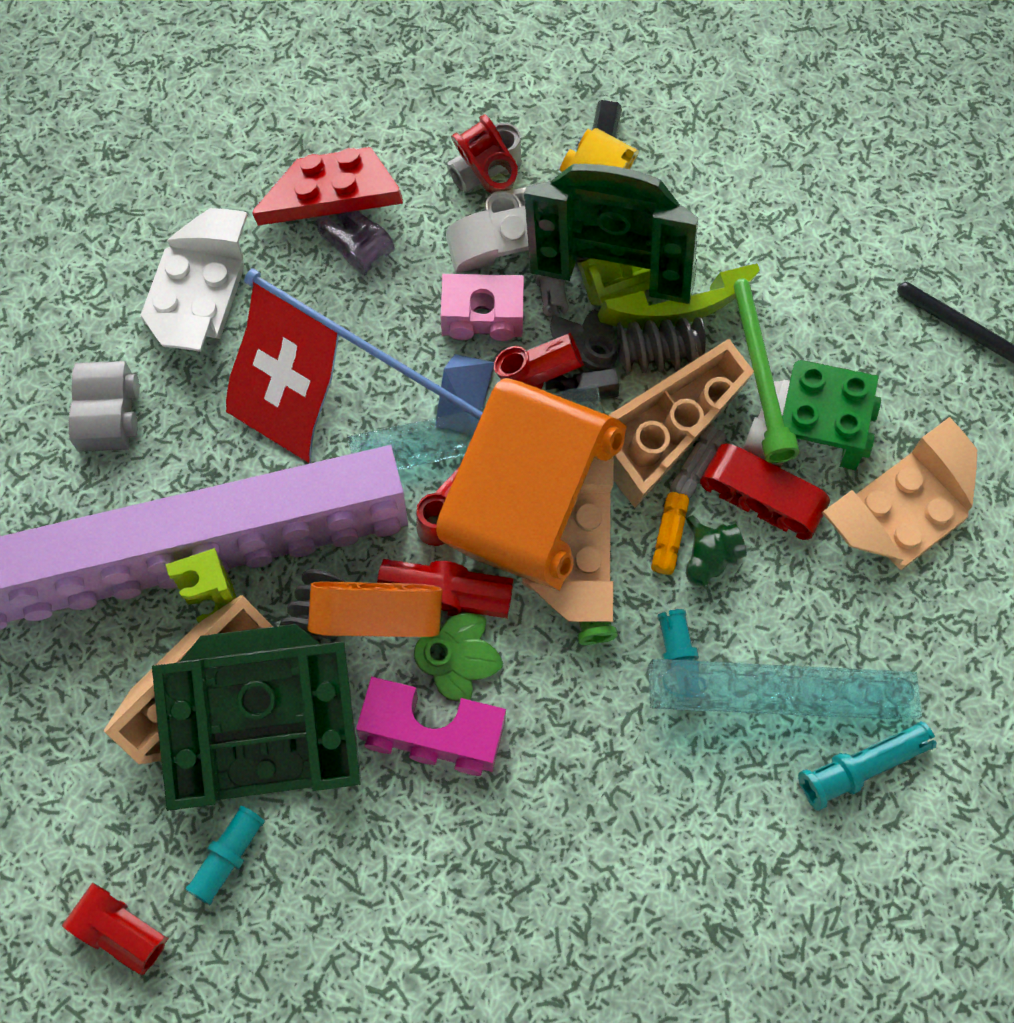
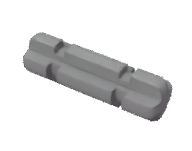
M708 426L704 430L699 442L696 443L683 464L680 473L677 474L672 482L670 492L685 494L690 500L718 447L724 444L726 434L723 431L718 430L714 426Z

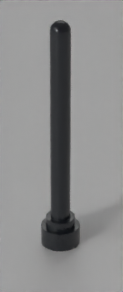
M909 282L899 284L897 288L899 296L1014 364L1013 343Z

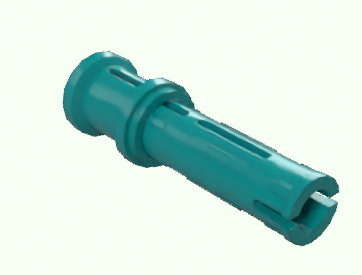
M920 721L914 726L851 756L846 753H839L832 757L831 763L812 772L808 769L799 772V784L810 805L815 810L820 811L827 807L828 801L846 792L852 795L859 792L864 786V781L900 765L919 754L936 748L937 742L935 740L928 742L927 740L934 738L935 735L925 722Z

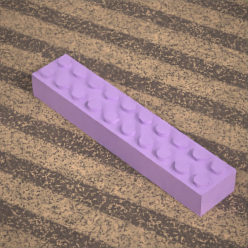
M387 445L0 536V630L7 627V622L23 618L28 621H40L51 617L52 611L68 607L72 610L89 609L97 604V600L105 598L131 599L139 596L141 590L155 586L163 589L176 588L177 585L173 579H170L165 564L213 548L216 549L224 567L229 572V568L242 565L250 568L263 567L270 564L272 558L290 554L291 557L308 556L316 550V547L333 544L335 547L349 546L356 543L358 537L374 533L379 537L396 534L401 530V527L408 525L404 493L392 446Z

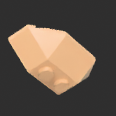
M240 595L194 626L156 665L180 662L202 635L273 626L243 595ZM152 669L130 689L103 730L138 764L161 761Z

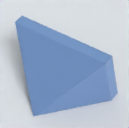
M454 354L444 368L441 387L482 412L494 362ZM439 396L435 427L473 435L479 420Z

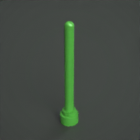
M741 278L734 283V292L767 431L764 433L765 439L761 443L764 457L769 463L786 462L797 457L800 451L796 435L791 433L788 427L784 426L751 286L748 280Z

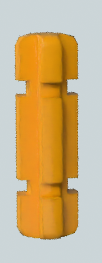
M677 492L667 494L655 546L656 550L651 564V569L656 573L664 575L674 573L690 501L689 497L685 494Z

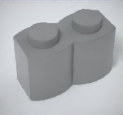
M126 361L74 364L72 373V403L69 412V440L78 452L129 450L130 437H136L138 431L137 416L131 409L132 399L139 398L140 385L137 374H132Z

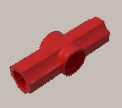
M389 559L382 560L377 583L438 586L443 589L441 610L448 611V616L468 612L508 619L514 578L468 572V569L463 565L450 561H434L428 566Z

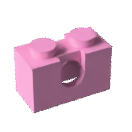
M442 274V336H450L456 340H468L474 334H490L491 338L497 341H508L513 337H522L524 275ZM478 309H488L490 312L486 314H479L474 311Z

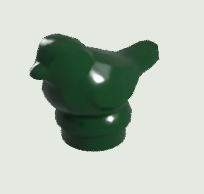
M692 515L686 518L688 526L694 533L691 559L687 563L685 574L691 585L708 588L710 579L720 576L724 572L727 563L734 564L737 563V559L746 557V546L742 534L735 523L728 526L722 524L713 529L704 526Z

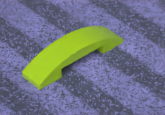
M758 263L722 271L710 285V291L692 295L690 304L666 301L648 305L644 291L606 299L597 315L602 323L617 327V323L620 322L623 328L626 329L632 321H636L641 330H643L644 324L648 320H653L658 329L661 321L664 319H669L673 326H676L680 318H686L690 323L693 322L694 318H704L732 302L736 298L734 283L741 278L751 283L760 269Z

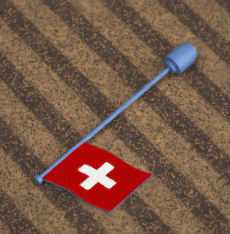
M254 268L247 272L244 282L253 288L247 327L229 377L226 396V412L310 464L314 431L332 381L340 335L480 420L483 413L260 278L261 273Z

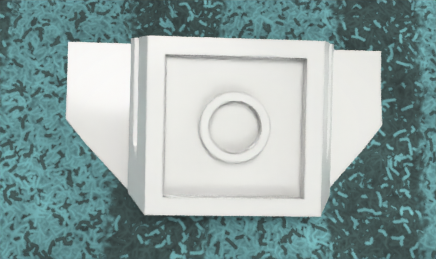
M209 208L167 240L170 247L166 248L163 252L140 314L144 325L149 327L163 347L201 352L206 337L221 339L244 270V258L239 239L248 215L247 212Z

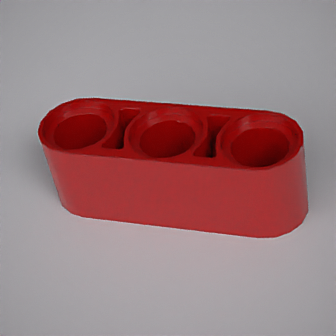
M725 443L718 447L700 479L701 486L709 493L712 490L720 493L719 498L746 512H749L750 509L757 512L758 518L785 532L789 529L797 533L796 537L801 540H809L813 537L824 516L822 512L830 504L829 496L822 489L733 444Z

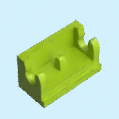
M593 258L578 262L591 305L602 306L606 299L649 289L650 269Z
M215 548L165 564L170 579H173L179 588V594L185 599L187 605L199 604L207 599L215 603V608L211 613L202 614L196 618L198 623L237 598L231 578Z

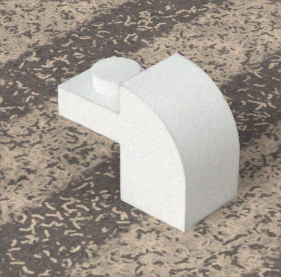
M525 206L491 214L489 210L466 216L451 224L447 228L446 240L455 274L494 265L496 257L529 250Z

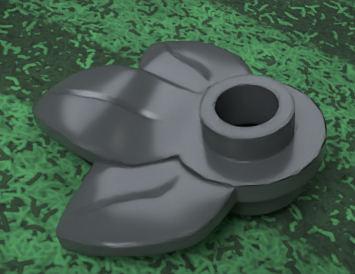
M592 310L586 316L582 325L553 315L550 324V332L553 339L571 333L576 341L585 367L598 371L611 369L615 365L618 357L616 343L613 340L615 330L613 326L599 321L598 310Z

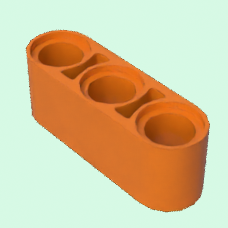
M311 583L308 631L326 636H437L440 631L443 589L426 584Z

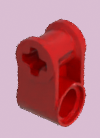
M486 114L480 116L479 122L462 134L456 132L451 135V139L467 165L471 167L487 192L492 194L497 191H507L513 188L518 175V166L503 143L495 125ZM495 165H501L508 170L510 178L503 183L494 182L489 177L488 170Z

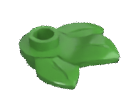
M464 613L452 616L445 622L439 631V635L421 637L415 645L414 659L417 666L424 673L433 676L438 692L449 700L460 702L461 698L471 700L472 680L488 678L503 667V661L496 649L486 641L480 640L486 627V618L481 615ZM439 645L444 649L445 657L443 660L437 661L431 657V646Z

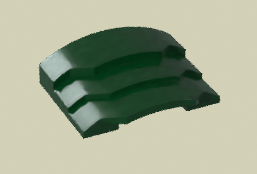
M572 164L553 180L526 187L524 199L531 274L570 281L577 257L583 256L650 269L649 297L690 304L696 277L699 218L681 206L660 179L621 167L599 164Z
M297 624L202 635L180 662L152 666L167 811L216 805L223 799L304 788H312V791L361 785L345 641L321 644Z

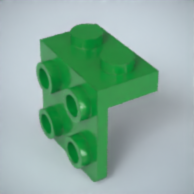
M805 360L796 361L793 365L782 414L784 426L788 427L790 432L796 435V439L842 448L839 467L856 471L861 458L870 457L875 434L869 433L871 421L876 422L881 405V397L875 396L879 376Z

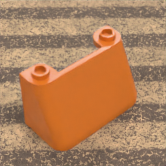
M508 378L500 380L490 394L440 511L436 529L438 538L443 543L478 562L560 591L565 578L569 576L573 568V556L571 555L570 546L561 540L563 531L593 459L608 461L618 454L624 444V434L627 426L617 418L523 382Z

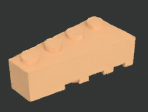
M730 339L722 342L609 414V416L619 419L627 426L623 447L618 454L614 455L613 480L634 508L639 505L703 434L704 430L713 423L740 393L754 373V370Z

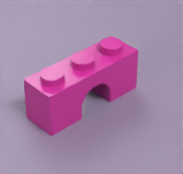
M371 676L356 727L360 740L365 741L364 746L367 749L384 754H391L392 748L410 752V759L429 765H436L437 759L455 763V770L473 776H481L482 770L493 772L506 720V709L461 698L453 721L445 727L431 729L418 723L414 717L418 700L416 687Z

